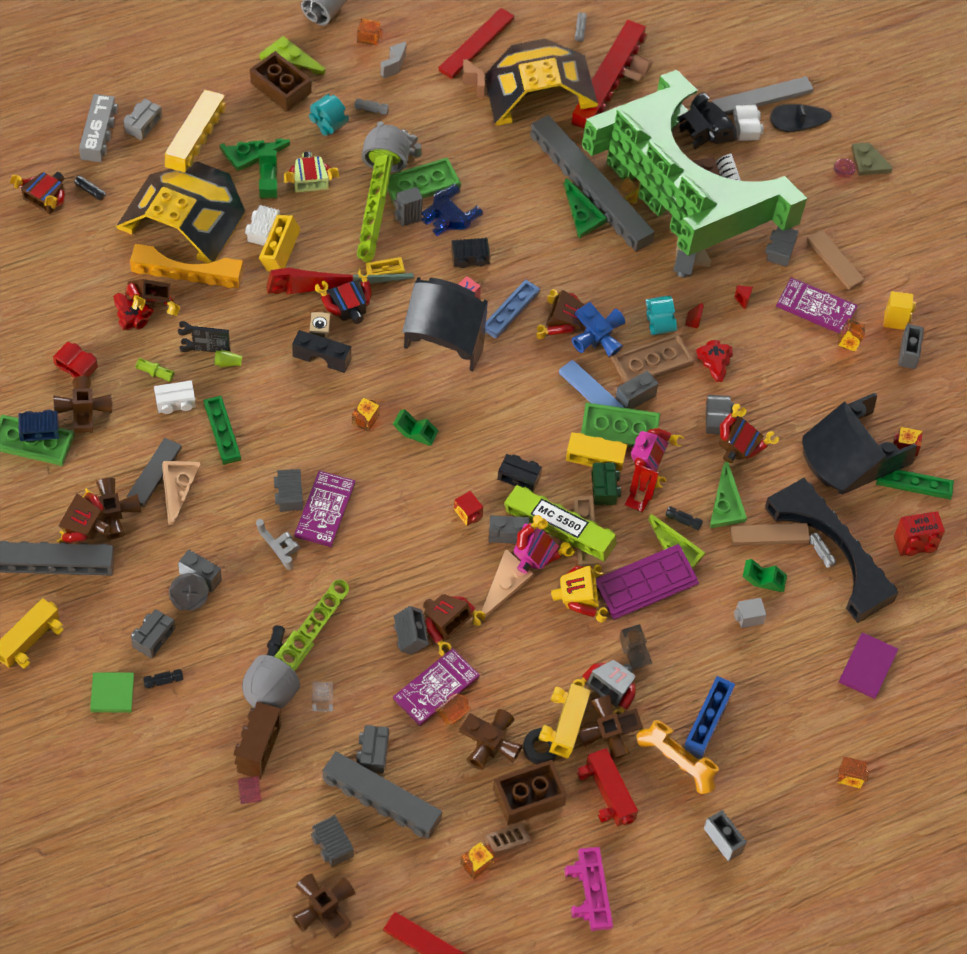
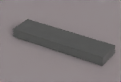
M164 438L128 493L127 498L138 494L140 506L145 507L163 479V461H174L182 446Z

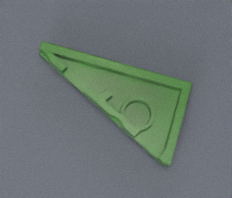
M725 462L722 467L710 529L743 523L747 520L728 462Z

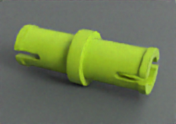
M141 357L135 366L136 369L149 373L151 377L157 376L168 382H171L175 371L164 368L157 362L152 363L144 360Z

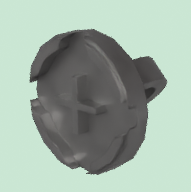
M184 573L171 583L169 597L177 609L194 611L206 602L209 587L205 579L199 574Z

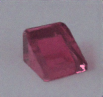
M259 778L238 779L241 804L260 802Z

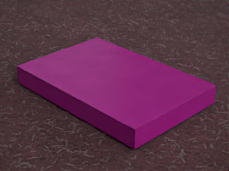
M862 632L839 679V683L875 699L898 648Z

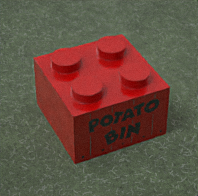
M939 512L901 517L894 534L900 556H914L917 553L923 552L932 553L938 549L945 532Z

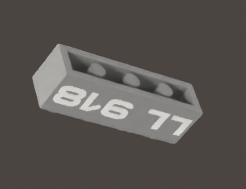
M93 95L79 147L81 160L102 162L103 156L107 155L108 147L106 144L111 139L110 129L114 128V114L117 115L118 104L115 103L114 96Z

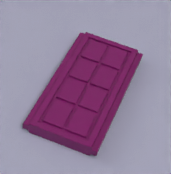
M679 544L596 578L597 589L613 620L699 585L697 577Z

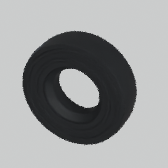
M542 728L530 731L523 742L524 754L534 764H540L549 760L554 761L558 756L549 752L552 744L550 741H546L549 744L547 752L539 753L534 749V743L540 740L538 738Z

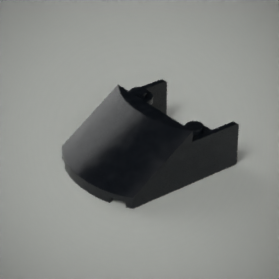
M417 277L402 330L405 333L404 348L408 349L411 341L416 342L423 339L457 351L462 359L470 360L469 370L474 371L484 349L488 301L484 299L482 302L474 296L475 292L453 282L437 278H430L427 281Z
M872 393L849 404L844 401L802 437L803 454L812 472L827 487L831 486L839 490L838 493L841 495L907 467L914 461L917 449L915 444L901 450L891 442H884L878 445L859 419L874 412L877 400L876 393Z

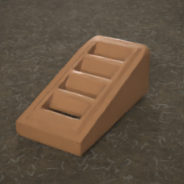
M522 823L485 835L484 842L493 859L531 842ZM516 831L521 833L523 839L519 840ZM510 834H512L513 838L515 839L514 842L511 841L509 837ZM503 837H505L508 844H504ZM496 840H498L500 844L499 847H497L495 843Z

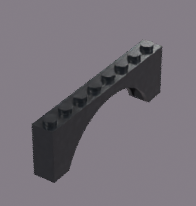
M802 478L767 498L765 509L776 522L807 523L808 526L828 536L842 550L849 562L853 576V591L846 609L857 623L895 601L898 594L896 586L886 578L884 571L877 567L871 555L863 550L860 542L854 539L848 527L840 522L837 514L831 511L826 505L825 499L817 494L810 482L808 483L805 478Z

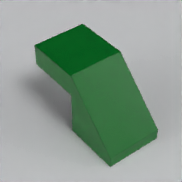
M406 409L399 411L392 424L403 436L428 446L433 444L439 432L428 419L417 421Z
M748 559L745 561L743 578L755 587L784 592L787 574L776 565L763 568L753 559Z

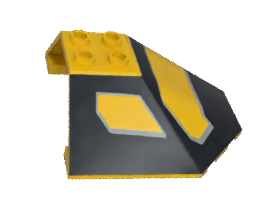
M546 38L511 45L484 74L496 126L513 123L510 110L530 91L561 86L578 96L581 109L598 106L585 55Z
M197 161L193 162L192 166H189L185 173L168 169L150 174L116 225V228L133 234L144 217L154 219L177 228L199 251L197 260L211 263L218 259L246 211L230 173Z

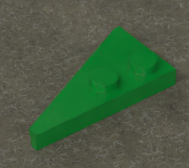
M276 139V142L269 143L259 140L247 143L237 142V145L225 146V143L219 146L221 152L238 172L259 161V150H277L278 152L290 146V140Z
M566 178L563 183L577 235L579 238H582L606 223L607 218Z

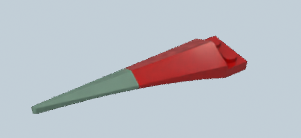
M281 268L270 271L266 289L268 294H280L286 291L287 295L316 291L315 286L317 284L323 290L322 281H325L328 284V289L358 279L361 282L362 278L351 274ZM413 273L367 276L370 284L414 278Z

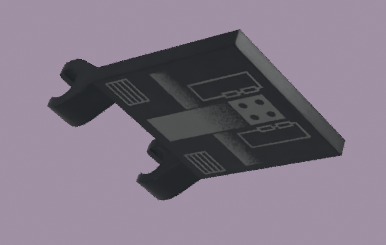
M185 321L179 323V327L185 328L178 329L179 335L184 336L192 333V341L186 338L181 339V344H186V346H180L181 352L186 353L192 350L216 352V350L220 351L221 349L231 352L229 330L191 326Z

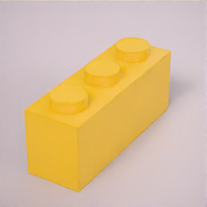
M276 216L259 257L267 272L273 269L285 268L301 230L293 216Z
M572 432L566 461L592 467L593 463L605 464L614 462L616 470H619L621 473L627 444Z

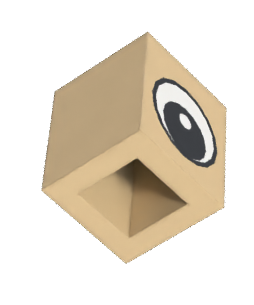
M312 312L310 333L329 339L330 313Z

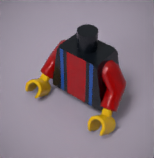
M366 267L367 274L365 276L361 274L360 269L358 270V276L362 278L361 282L358 279L327 290L328 284L325 281H322L323 290L317 284L315 290L321 293L325 309L331 314L339 316L343 321L352 318L354 324L361 323L364 320L362 315L366 313V307L370 304L372 294L370 281L367 280V276L370 273L369 269Z

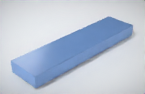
M525 279L486 321L485 332L497 339L540 293V288Z
M571 360L559 369V374L589 402L624 408L619 401L574 360Z

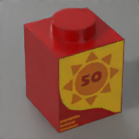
M900 427L898 434H894L893 444L899 450L915 444L917 446L915 456H918L923 431Z
M471 491L454 499V510L467 526L481 520L484 507Z

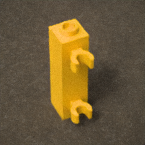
M42 598L0 639V661L8 668L17 662L25 669L30 662L28 661L29 657L24 653L48 629H51L58 636L64 631L62 628L63 624L58 621L60 619L58 607L52 601L48 602Z
M571 684L567 693L562 688L555 687L551 701L564 703L557 728L554 731L551 727L543 725L538 738L542 741L552 742L549 752L567 759L569 758L574 748L591 690L580 685Z

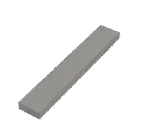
M806 76L715 99L712 102L719 106L727 115L734 113L735 106L756 105V107L813 93V87Z

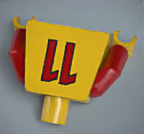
M597 564L593 569L591 566H575L566 575L560 578L561 588L551 590L553 601L563 600L568 609L583 615L596 616L598 622H605L607 617L601 614L606 615L608 610L606 608L596 609L599 607L596 578L604 574L600 572L602 569L601 565Z

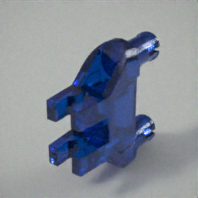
M455 183L444 190L436 191L433 204L422 211L424 217L421 221L425 225L438 219L433 223L435 227L433 233L436 236L447 230L467 229L475 219L483 215V211L479 206H475L465 213L450 200L453 196L460 193V189Z

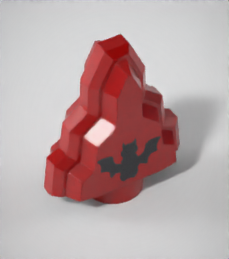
M118 292L113 296L115 307L118 309L117 316L120 319L118 323L123 330L128 331L134 327L139 330L147 325L148 318L154 312L148 304L144 305L143 310L138 307L135 310L132 308L134 301L128 300L126 295Z
M711 340L706 345L697 348L696 354L698 359L702 360L703 365L709 368L713 379L716 382H723L726 375V367L730 364V358L733 356V347L729 344H721L718 340Z

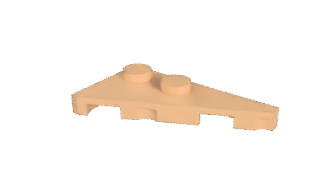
M163 461L162 470L168 525H174L200 466V462Z
M505 550L483 606L482 611L485 613V618L533 577V573L530 570L525 574L517 569L520 561L508 550Z

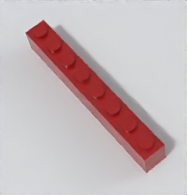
M627 19L592 79L598 106L581 109L578 103L572 114V125L585 129L588 118L605 112L606 103L612 100L613 91L618 89L620 79L625 77V69L628 66L630 67L634 55L639 53L640 44H644L647 38L645 33L646 26Z

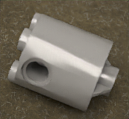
M303 0L301 8L309 20L318 25H326L347 0Z

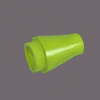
M223 349L220 351L216 350L214 365L219 367L241 366L242 355H237Z

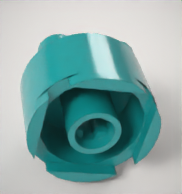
M330 93L310 106L311 113L309 118L313 123L317 124L324 136L333 134L349 122V115L345 116L344 110H346L345 106L335 95L329 96Z
M672 296L645 299L647 321H650V334L658 335L677 331Z

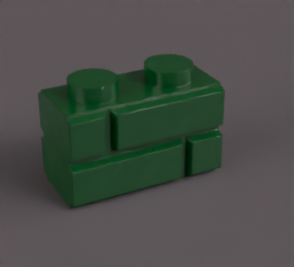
M614 462L605 464L593 463L591 475L594 505H615L617 498H621V487L617 486V481L620 480V471L616 470Z

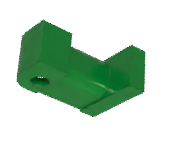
M259 150L260 199L278 198L277 150Z

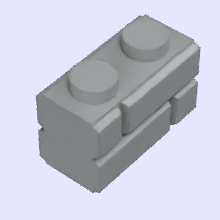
M147 99L137 103L134 111L124 118L125 132L139 140H143L162 118V108Z

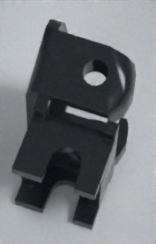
M705 92L699 93L693 99L689 111L677 117L679 123L686 120L679 125V130L681 133L685 130L690 133L692 139L695 140L692 142L694 149L708 141L721 144L735 141L737 138L736 129L730 118L719 106L708 101L710 98Z

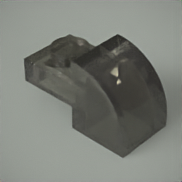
M638 624L621 630V646L624 654H627L633 671L651 665L652 660L646 647L647 641L641 625Z

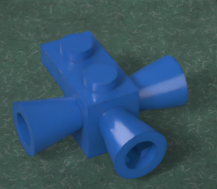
M589 302L575 312L577 318L586 327L584 333L572 337L573 346L578 352L583 353L591 344L594 348L602 344L608 357L611 358V356L617 354L623 348L621 343L610 336L614 328L625 324V318L619 310L614 309L604 319L593 304Z

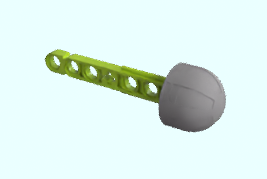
M393 125L375 127L367 135L363 145L361 158L367 166L373 168L360 234L361 244L358 245L357 257L364 262H370L376 252V242L378 241L391 172L403 170L408 161L410 149L408 138L403 131Z
M338 579L332 583L298 631L294 630L274 657L260 655L248 668L242 682V690L246 700L252 707H255L256 702H261L282 709L299 690L300 681L295 671L314 646L312 641L347 595L349 586L344 580ZM335 586H341L344 593L336 592ZM324 600H332L334 607H328ZM315 613H320V614H322L323 617H324V620H323V621L317 620V619L315 618L314 614H315ZM311 624L314 625L312 631L307 633L306 631ZM294 641L302 642L304 648H296ZM290 655L293 658V662L287 663L283 656Z

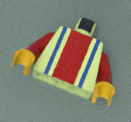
M307 151L302 154V158L296 159L295 165L291 166L288 172L284 173V183L292 182V184H295V192L329 189V180L340 177L338 168H331L322 161L321 157H313L312 153Z

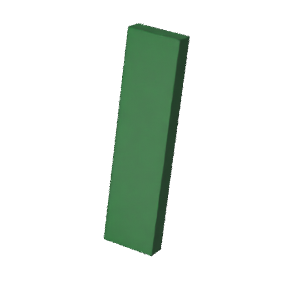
M222 395L204 399L203 404L222 464L241 461V454Z
M897 470L882 478H878L876 485L951 500L954 481Z

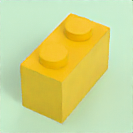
M891 291L884 312L883 327L905 330L907 323H911L912 313H914L916 302H913V294Z

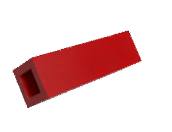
M607 748L589 754L586 762L587 765L578 768L579 772L577 775L580 781L593 776L608 808L599 810L598 818L600 822L604 823L613 818L617 827L623 824L624 826L632 824L637 818L638 810Z

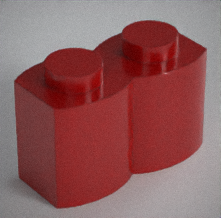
M67 341L53 356L54 364L74 378L79 376L89 377L98 368L96 357L90 352L82 351L81 347L76 343Z

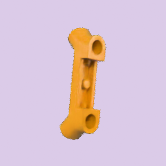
M654 720L650 728L638 731V744L641 747L657 746L667 758L673 759L682 770L692 774L698 793L707 794L715 790L714 776L719 771L718 766L708 757L698 760L670 738L674 730L661 721Z

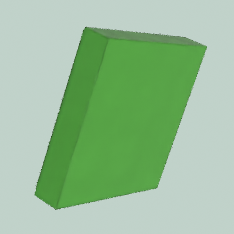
M93 672L90 711L132 713L134 673Z

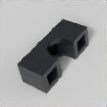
M298 330L292 343V355L295 358L308 362L311 361L313 356L321 357L327 362V368L345 373L351 361V346Z

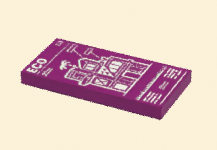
M792 277L776 307L841 335L844 334L858 306Z
M318 471L294 536L332 547L353 492L355 480Z
M452 648L393 696V700L419 726H422L480 678V674Z

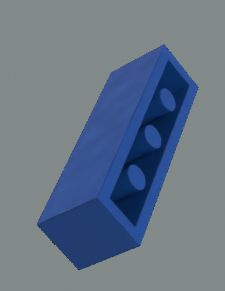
M716 676L685 742L684 749L697 759L703 758L735 687V683Z

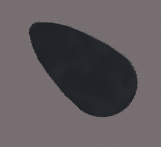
M782 104L772 110L770 120L776 129L791 133L818 127L829 121L832 114L819 107L802 104Z

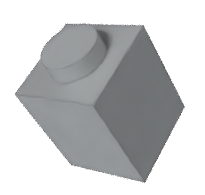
M761 598L738 602L737 608L734 610L735 620L739 621L741 628L764 624L766 612Z

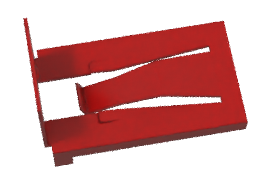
M637 462L629 490L631 493L624 505L643 513L649 500H652L659 472L640 466ZM651 474H653L652 477H651V479H650V482H649V484H648V486H647V489H646V485H647V483H648V480H649ZM639 478V490L645 492L646 490L645 497L642 502L634 500L639 485Z

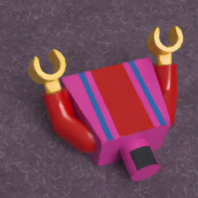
M660 428L649 429L647 432L641 431L635 439L636 443L631 452L635 467L638 462V465L656 472L667 448L668 441L673 446L681 447L682 445L677 443V439H684V437L675 434L671 435L670 432ZM663 476L658 477L655 488H663L660 482H666V478Z
M540 515L534 516V523L524 524L522 530L517 533L514 554L521 560L517 569L525 574L528 573L530 568L542 569L551 562L561 558L562 554L570 557L575 553L574 549L570 548L571 545L568 542L562 543L561 549L558 550L559 546L542 530L547 527L548 522Z

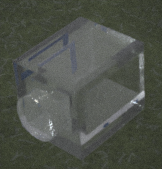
M313 682V711H333V682Z

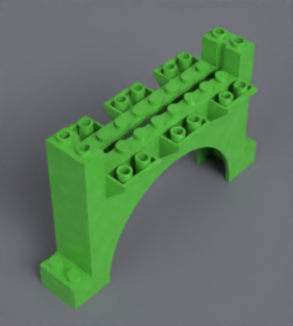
M678 70L660 76L657 92L586 120L582 141L583 148L591 156L609 150L606 161L608 166L627 184L635 177L640 181L639 198L658 217L666 210L672 214L669 228L678 236L677 245L687 256L771 220L782 231L800 224L807 197L785 176L759 182L725 178L701 168L679 149L671 131L679 124L677 117L689 111L682 102L696 94L698 90Z

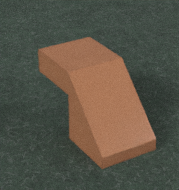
M634 55L630 68L625 69L624 76L637 81H643L653 61Z
M463 59V84H477V98H484V72L468 60Z

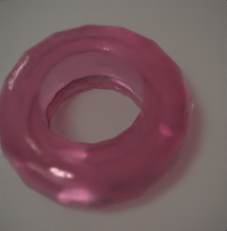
M839 159L834 165L835 173L844 178L851 177L856 170L855 164L849 159ZM845 166L848 170H844L841 167Z

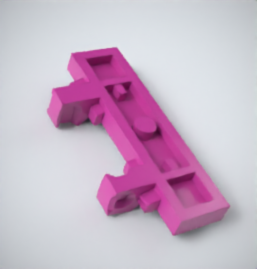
M581 848L578 850L579 861H575V865L566 866L564 870L566 878L568 876L579 877V881H583L586 900L583 901L580 907H575L574 905L571 907L572 918L584 917V921L589 920L591 931L612 929L613 923L600 848Z

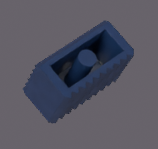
M44 410L43 412L26 411L18 414L20 441L59 439V418L56 410Z

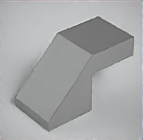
M406 42L390 47L389 59L381 62L380 74L383 78L399 73L406 57Z

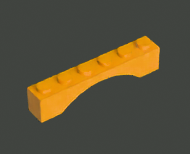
M142 244L134 245L130 259L131 272L149 274L156 277H168L175 280H187L194 283L225 286L227 288L239 289L243 275V260L223 258L207 264H185L165 257L153 246Z

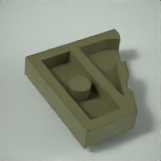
M870 143L852 144L851 149L859 176L892 172V166Z

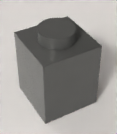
M678 250L674 266V272H677L676 276L687 278V275H692L696 257L695 253L687 256L682 250Z

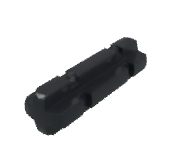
M77 176L74 180L77 186L93 195L96 199L102 201L106 196L103 190H100L82 176Z
M672 506L668 507L666 517L675 518V521L687 526L691 525L696 530L701 528L703 523L701 519L697 517L694 519L688 513L681 510L676 511L677 509Z
M176 669L172 673L167 671L154 674V677L151 675L145 676L143 681L145 688L154 687L153 685L160 686L173 683L172 681L174 680L175 682L182 681L184 677L182 670Z

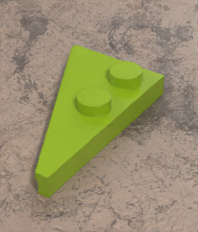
M284 36L259 54L260 59L263 60L276 51L299 70L306 68L310 69L311 73L322 75L326 73V69Z
M653 514L649 516L648 521L663 550L679 544L689 564L694 569L705 556V552Z

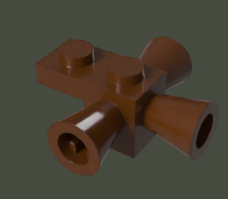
M79 376L72 381L74 387L73 399L53 395L54 411L63 413L73 410L74 433H92L93 410L112 413V396L110 394L92 398L91 379Z
M103 478L96 482L101 494L98 498L103 505L102 512L106 515L103 522L110 525V530L106 534L107 539H117L125 535L119 520L123 519L122 512L142 513L138 494L119 501L118 493H115L116 480L114 478Z
M610 695L591 701L600 719H597L598 725L579 728L584 746L586 747L603 737L604 741L609 742L612 760L629 755L630 752L621 736L643 729L637 708L617 715L616 713L613 714Z
M498 709L492 724L469 713L459 728L460 733L477 742L476 749L467 757V762L474 768L484 770L488 757L494 758L498 751L512 763L517 759L523 745L504 739V731L515 721L509 712Z
M312 873L306 875L297 883L296 888L306 895L309 900V907L292 914L295 924L302 932H305L317 918L334 938L352 926L351 921L339 908L340 901L356 894L354 888L345 877H342L331 891L326 885L320 888Z

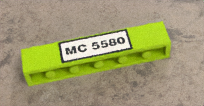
M516 485L504 502L507 513L515 517H529V523H534V516L540 515L548 522L547 527L542 529L544 532L570 543V545L603 562L606 561L617 545L616 534L610 529H604L594 521H588L578 513L570 512L562 505L554 504L546 497L532 493L526 487L522 488Z

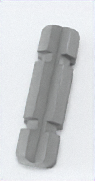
M578 13L575 32L576 41L582 42L584 40L586 13Z
M359 98L355 100L356 109L362 110L364 108L365 111L375 113L379 111L380 114L385 115L388 113V104L382 103L380 105L379 102L363 101V99Z
M814 533L810 535V542L812 545H815L814 549L820 558L824 560L823 562L826 567L834 566L836 563L833 555H830L831 552L824 541H821L820 535Z

